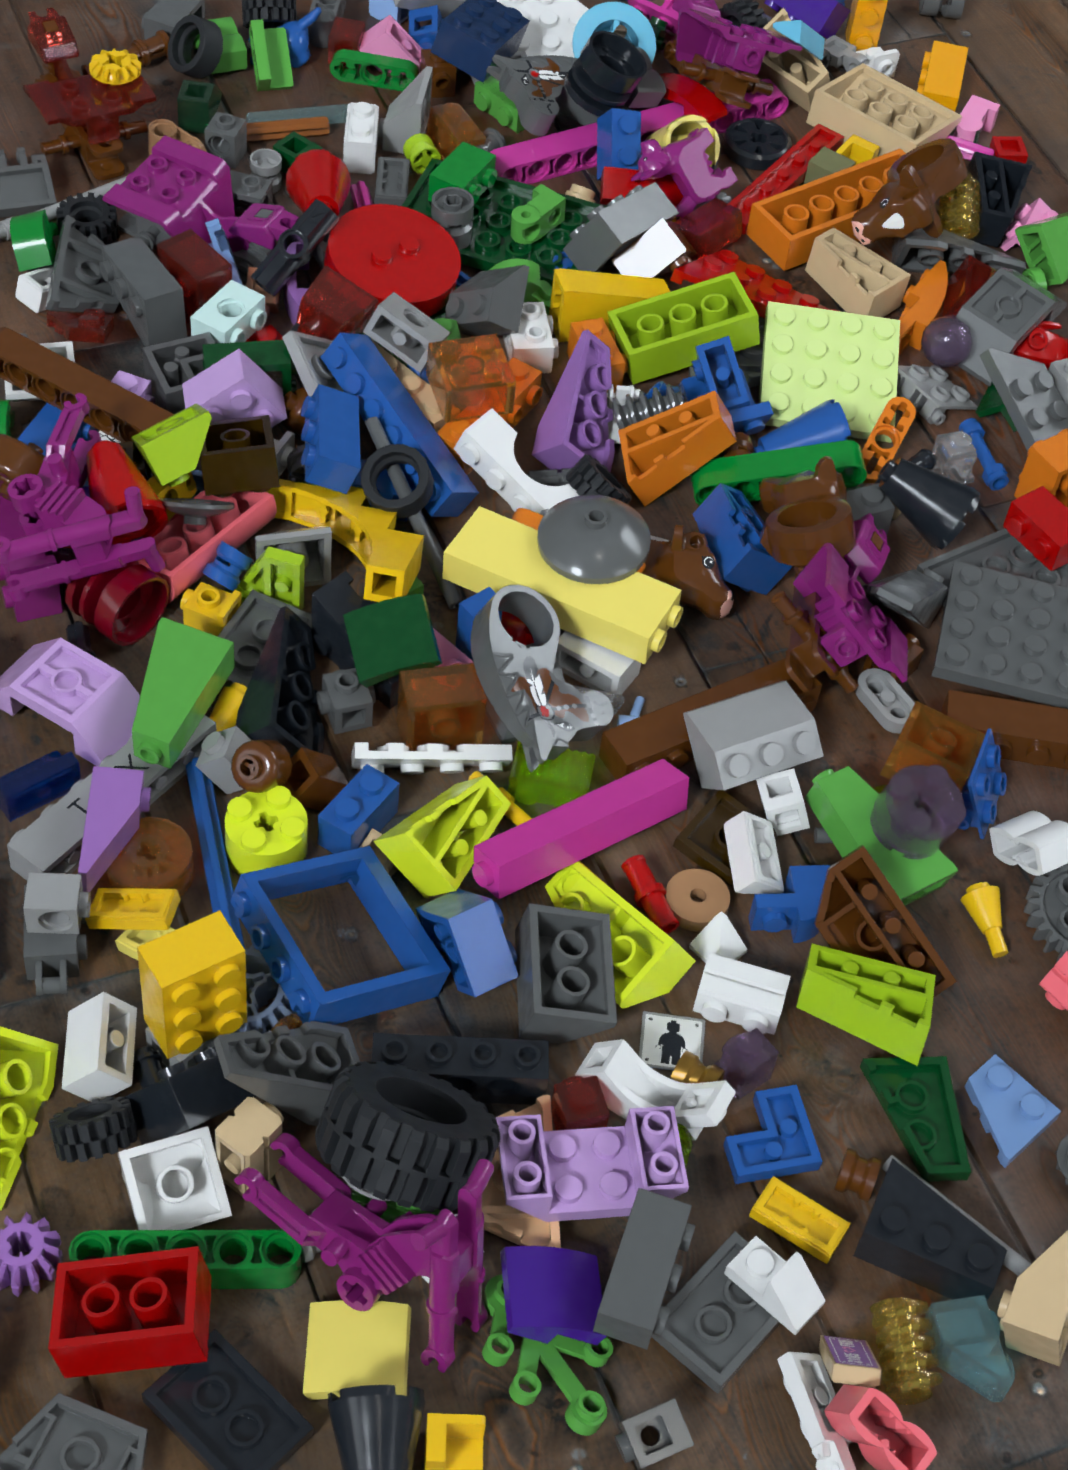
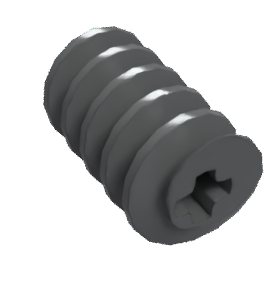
M680 382L679 392L677 393L668 384L665 396L661 395L657 387L653 388L652 399H648L644 391H639V401L636 403L631 395L627 394L625 405L621 406L616 397L612 398L613 410L619 430L688 402L682 382Z

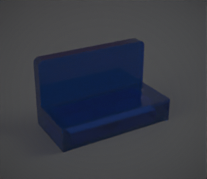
M53 751L1 776L0 809L11 822L66 795L71 787L81 779L79 761L71 751L64 755H61L59 751Z

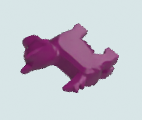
M697 128L691 131L687 138L670 143L664 147H661L655 139L641 142L642 156L638 161L639 172L631 178V181L658 179L670 174L683 195L681 202L675 207L679 212L676 217L685 219L687 214L690 215L696 205L714 199L721 190L728 189L738 179L731 167L725 168L723 172L719 167L715 170L710 167L712 161L708 160L709 155L705 153V150L712 144L714 139L708 128Z

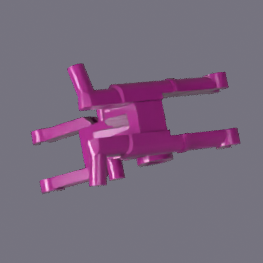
M82 393L75 395L77 404H72L71 401L64 402V408L46 444V456L38 475H20L8 485L7 491L13 507L16 511L20 512L19 521L25 536L12 540L0 536V565L51 550L55 552L58 551V548L69 547V545L73 549L76 559L70 561L62 560L59 564L8 576L6 578L9 586L8 592L13 602L26 599L32 591L62 583L69 584L73 580L127 566L126 563L145 559L154 572L162 571L166 565L157 550L153 537L111 545L114 536L141 530L148 523V519L143 511L141 493L138 487L131 486L125 489L124 495L127 510L113 514H106L105 509L87 496L82 488L87 478L86 455L95 443L102 441L99 432L90 430V441L79 438L74 451L71 448L85 415L90 411L87 397Z
M288 1133L280 1134L270 1144L273 1150L281 1149L285 1152L278 1159V1163L284 1166L324 1201L308 1216L266 1181L258 1170L250 1167L245 1168L234 1179L237 1185L245 1184L249 1187L242 1195L243 1199L254 1204L301 1246L318 1247L322 1251L321 1259L328 1266L338 1264L343 1274L337 1280V1291L341 1299L355 1310L367 1311L371 1309L383 1294H390L391 1291L393 1292L398 1287L400 1288L405 1283H408L413 1277H429V1297L426 1301V1310L429 1314L428 1346L421 1353V1361L425 1366H428L435 1358L439 1363L438 1370L441 1373H445L456 1357L454 1352L455 1323L461 1326L468 1318L472 1323L470 1326L472 1331L478 1332L488 1319L487 1310L482 1305V1283L485 1280L486 1274L483 1267L484 1214L482 1212V1193L494 1172V1165L487 1159H479L466 1184L458 1191V1215L456 1217L448 1209H442L438 1216L429 1213L413 1215L409 1210L405 1215L403 1214L388 1223L380 1218L387 1210V1203L385 1201L371 1199L364 1207L353 1201L350 1188L306 1152L294 1136ZM457 1293V1297H456V1307H455V1294Z

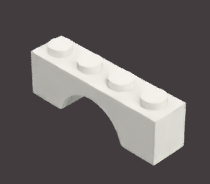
M493 408L465 429L453 448L460 455V458L470 465L485 480L486 484L511 506L514 512L518 508H525L540 514L542 510L550 509L563 500L579 496L570 484L547 486L534 481L522 471L514 455V441L517 432Z

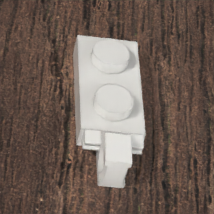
M790 1351L785 1353L777 1360L784 1376V1386L791 1395L800 1418L801 1431L809 1442L812 1454L817 1459L816 1469L856 1470L848 1447L852 1441L843 1438L833 1429L824 1412L836 1394L821 1356L815 1353Z

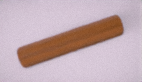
M325 116L247 123V142L279 140L293 131L303 137L324 136L329 134L330 124Z

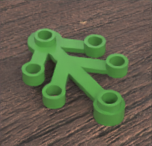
M502 1274L492 1277L486 1284L483 1292L485 1308L493 1319L490 1336L482 1348V1355L488 1364L495 1367L505 1365L514 1351V1343L507 1331ZM556 1335L546 1344L522 1337L517 1373L509 1387V1394L513 1401L526 1406L532 1404L541 1391V1381L537 1376L538 1362L540 1360L570 1402L565 1411V1420L568 1426L580 1435L589 1436L595 1434L607 1416L605 1401L599 1393L585 1390L560 1353L583 1359L592 1367H602L613 1353L612 1342L606 1337L598 1345H593L562 1335ZM492 1346L500 1347L504 1354L497 1353ZM592 1347L599 1348L603 1355L594 1352ZM519 1384L527 1385L531 1392L523 1391ZM584 1406L590 1408L593 1412L588 1411Z

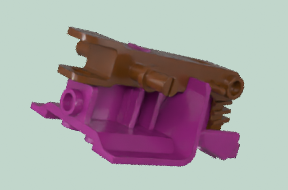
M674 0L672 8L679 13L677 40L666 43L663 56L671 65L678 68L680 74H686L715 92V96L723 102L751 109L752 104L744 99L746 92L751 95L760 93L770 96L773 92L772 83L760 81V78L754 75L758 74L765 52L770 51L780 54L790 49L801 51L802 46L774 31L741 23L740 27L732 25V21L721 18L720 10L714 0Z
M871 513L854 521L856 545L848 554L842 557L831 543H824L806 566H794L796 574L793 582V603L784 591L778 592L771 599V603L783 615L782 621L784 624L791 625L790 646L786 651L785 668L789 676L804 693L812 690L813 677L824 670L831 680H836L841 685L845 693L848 694L855 691L859 684L848 671V664L866 654L869 655L877 667L895 673L902 683L908 680L907 638L891 618L885 617L883 611L877 605H872L866 597L862 585L857 580L859 575L865 584H870L881 573L890 552V547L887 544V535L883 529L877 530Z

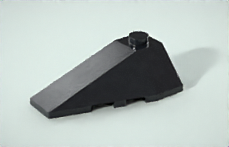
M287 606L280 608L238 709L236 726L251 740L270 739L284 745L292 758L301 747L323 753L325 733L324 725L316 720L315 705L318 704V691L313 690L310 671L316 668L311 627Z

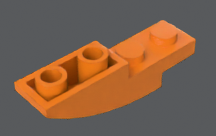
M939 260L931 270L927 268L919 282L915 286L910 285L903 297V303L906 305L899 318V355L908 346L921 351L935 330L948 285L946 262Z

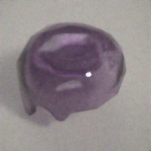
M956 315L940 316L932 320L924 329L921 339V346L925 357L931 363L941 368L959 365L969 356L972 346L968 325L958 320Z

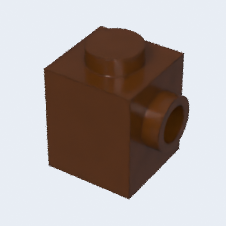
M421 49L420 73L426 66L433 67L431 98L455 97L457 67L431 53V49Z
M301 747L291 758V775L283 786L289 789L291 795L304 808L323 811L348 782L332 756Z

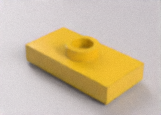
M98 888L90 906L89 918H85L89 929L169 930L180 902V896L177 889Z
M774 1176L759 1196L749 1214V1217L825 1264L829 1262L851 1225L850 1222Z

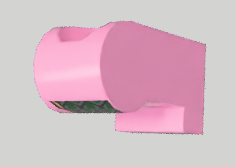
M972 95L960 113L962 119L956 126L953 136L977 144L982 130L990 133L994 128L1000 104Z

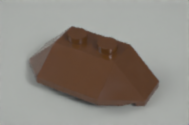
M863 845L827 869L814 924L830 948L934 974L936 977L933 998L957 982Z

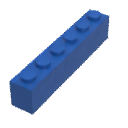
M340 332L320 358L343 391L359 397V414L364 421L371 417H378L390 444H405L415 448L426 459L434 480L433 494L428 504L424 507L431 517H458L477 496L478 490L370 337L364 334ZM400 464L409 486L414 491L419 480L417 471L409 464Z

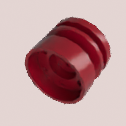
M138 560L126 563L127 566L73 580L66 588L65 602L69 610L81 616L85 622L95 625L99 632L121 646L135 644L144 638L156 626L169 601L170 588L167 581L150 568L139 564Z

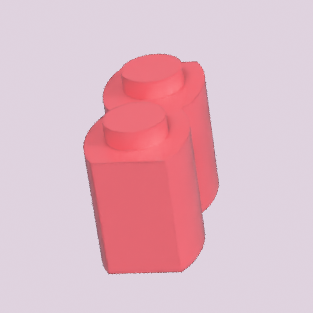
M843 1384L824 1410L833 1429L843 1438L858 1443L862 1455L876 1470H926L937 1455L936 1448L930 1437L917 1425L903 1421L901 1412L896 1404L886 1394L877 1389Z

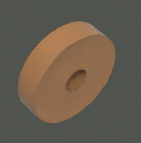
M686 869L678 872L668 882L665 895L675 918L680 923L679 927L694 932H701L721 911L727 916L731 899L725 882L716 874L704 869ZM691 898H699L702 902H695Z

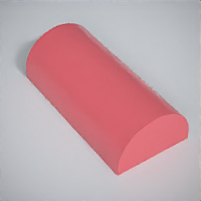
M204 489L193 499L230 502L234 504V509L220 515L207 517L206 525L184 524V516L177 513L168 521L164 529L154 537L157 550L166 564L162 571L155 573L164 578L169 585V601L167 604L171 603L205 575L202 572L208 563L215 560L217 556L216 549L221 541L237 549L275 518L277 508L274 495L267 492L243 491L235 492L228 497H216L214 495L205 496ZM145 559L138 560L139 564L150 568Z

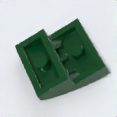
M422 593L380 601L343 614L358 680L364 687L367 688L400 673L406 678H410L442 664L426 599Z

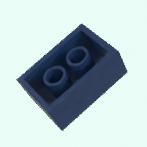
M466 0L442 20L430 52L477 80L484 82L491 76L486 71L488 66L498 67L492 60L494 55L511 58L518 51L530 20L523 17L517 9L506 7L496 0Z

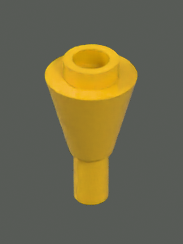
M980 882L969 886L966 889V894L961 897L960 901L981 932L985 934L993 958L1007 955L1009 952L1001 931L1000 888L998 886H990L988 882Z

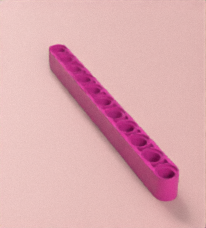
M762 79L760 81L773 84V92L770 96L760 93L751 95L746 92L744 99L752 104L751 109L733 106L720 100L727 108L728 115L708 124L720 134L726 132L729 125L741 119H776L787 110L789 100L772 80ZM673 102L642 110L641 142L645 141L652 133L677 118L684 116L683 105ZM597 122L492 150L490 153L496 155L495 169L497 170V176L529 185L596 167Z

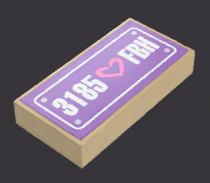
M820 1335L819 1353L831 1381L868 1387L880 1385L881 1368L866 1340Z

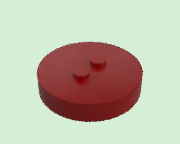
M372 204L355 208L339 218V221L329 234L324 257V269L334 291L346 303L367 315L372 316L378 305L395 292L430 317L447 305L449 294L455 290L461 269V257L451 235L432 218L403 206Z

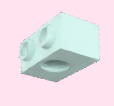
M230 280L190 317L191 336L210 332L215 344L245 342L255 331L261 330L266 322L265 296Z

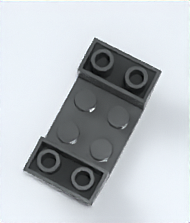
M1001 267L962 306L939 343L936 352L990 387L993 382L979 355L990 348L1013 354L1014 350L1042 321L1053 322L1066 308L1067 302L1018 271Z

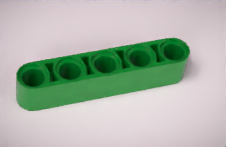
M844 440L711 459L690 474L694 499L700 506L712 491L722 483L742 491L749 502L761 500L759 485L763 479L769 477L784 478L807 470L815 472L817 463L825 456L832 458L836 472L842 474L846 488L856 487L862 484L867 477L862 450L857 442Z
M90 1230L77 1235L71 1241L68 1250L70 1262L80 1261L93 1255L105 1258L198 1246L212 1276L211 1289L288 1288L296 1283L302 1270L301 1245L284 1230ZM231 1255H238L244 1258L238 1264H227L223 1261ZM276 1255H286L291 1258L289 1262L284 1264H276L270 1261Z

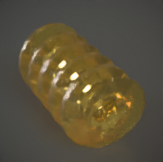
M969 171L967 177L955 189L940 198L939 217L944 230L967 239H972L980 231V183L973 178Z
M889 1298L874 1303L869 1309L874 1314L872 1326L877 1332L875 1343L877 1348L880 1349L878 1360L883 1367L881 1377L884 1384L887 1385L884 1394L898 1405H915L925 1402L933 1396L931 1388L943 1382L941 1373L928 1371L938 1366L940 1363L939 1357L932 1353H924L936 1346L934 1337L922 1335L933 1328L930 1319L920 1317L929 1311L928 1303L910 1298Z

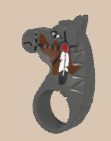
M500 55L493 56L492 60L498 67L488 66L486 71L499 81L500 92L505 93L515 104L521 125L529 133L536 136H545L558 112L583 126L597 122L599 116L585 111L576 104L564 85L566 74L578 58L538 55L511 59ZM624 106L622 109L632 110L633 108H627Z
M508 585L497 591L476 614L470 637L471 654L477 676L485 694L508 730L522 743L527 767L530 772H533L546 759L555 760L569 747L568 742L592 739L611 722L614 711L609 698L601 692L592 690L581 693L573 685L560 681L554 676L553 669L560 636V623L554 608L537 591L523 585ZM498 611H505L518 617L531 632L534 646L526 648V645L518 641H512L513 638L507 633L500 621Z

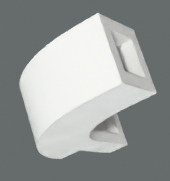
M624 1039L594 1043L575 1074L577 1079L596 1099L624 1119H627L630 1108L674 1106L680 1140L696 1141L703 1127L717 1126L725 1117L727 1107L736 1093L726 1080L683 1083L667 1078L649 1067Z

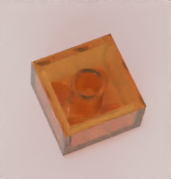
M497 334L428 343L426 375L445 423L480 418L491 408L499 415L513 413L516 379Z
M474 663L400 671L397 724L401 742L409 746V751H417V746L427 743L449 745V750H457V745L482 744L487 698L477 676Z
M916 701L880 775L890 779L898 786L906 787L926 797L932 803L941 804L952 809L972 771L986 734Z

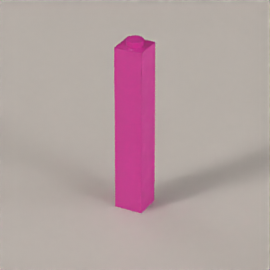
M661 759L475 845L474 865L472 867L473 877L479 886L486 888L496 898L501 899L686 810L689 777L665 759Z

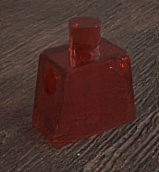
M325 266L301 299L296 319L300 325L298 332L332 341L340 332L359 334L365 329L379 300L336 271Z

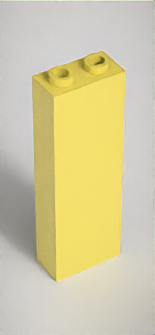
M481 506L478 507L444 551L443 579L476 593L488 587L495 593L508 585L529 587L540 593L552 605L558 616L560 629L642 664H646L653 652L659 653L667 637V630L669 627L676 628L683 613V607L679 606L681 589L637 571L623 580L608 584H586L570 580L558 574L544 561L537 544L538 530Z

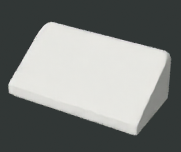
M742 811L725 822L724 833L735 892L741 894H779L784 892L772 822L746 811Z

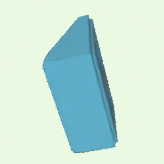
M802 20L773 23V28L780 34L802 46L804 51L817 59L823 60L825 38Z

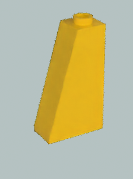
M562 268L554 269L549 315L553 319V332L558 343L566 342L569 339L570 324L572 322L603 318L609 329L608 311L668 293L670 290L665 280L659 278Z

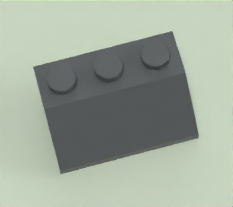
M529 903L515 929L516 970L519 976L517 977L519 1039L549 1041V1043L562 1044L614 1028L617 1024L609 914Z

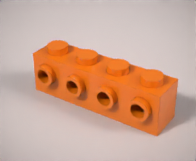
M513 357L437 432L466 475L473 468L466 464L453 449L464 430L491 408L514 428L541 399L543 388L541 387L542 371Z

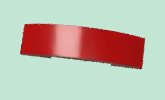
M675 73L659 74L666 87V93L663 98L683 105L684 116H701L708 120L706 121L707 123H710L728 115L725 105L710 90L695 80Z

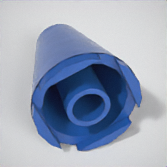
M835 399L819 404L759 438L758 446L754 447V453L847 440V437L851 436V432L839 402L834 403Z

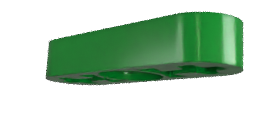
M348 49L336 51L330 63L331 74L340 81L402 92L419 75L418 67L409 60ZM341 62H345L348 69L343 68V63ZM370 65L377 66L381 69L382 74L378 76L372 75L366 67ZM389 70H391V77L387 76ZM400 72L406 73V78L408 79L402 78Z

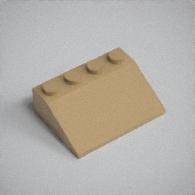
M862 63L815 90L806 123L813 127L819 123L843 135V144L855 134L880 146L878 156L897 149H902L905 153H908L916 147L931 141L946 139L960 123L962 115Z

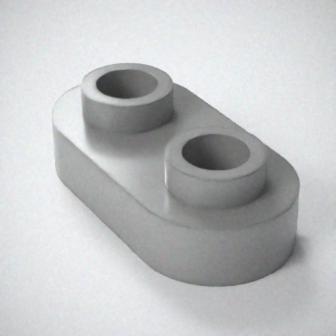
M877 668L863 671L859 675V686L855 690L858 699L887 731L898 734L910 731L914 727L918 716V708L915 702L888 672Z

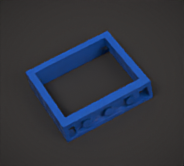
M371 846L241 874L230 901L235 909L234 914L241 919L250 934L254 948L262 954L270 968L273 980L279 983L290 1002L292 1011H296L302 1023L317 1021L336 1025L438 997L451 971ZM349 882L405 971L325 992L270 900Z

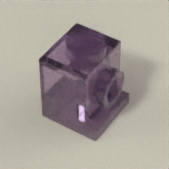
M755 1028L751 1032L737 1034L729 1039L722 1048L723 1054L721 1059L715 1062L714 1065L725 1070L723 1080H726L735 1090L734 1096L739 1100L771 1079L779 1051L758 1028Z

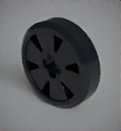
M746 118L732 123L726 129L723 149L729 159L744 168L767 170L791 148L792 142L787 131L778 124L761 118Z

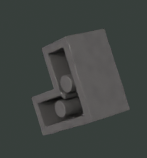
M210 332L142 348L144 379L151 380L152 395L155 397L159 407L172 414L185 409L182 384L203 371L202 344H215Z

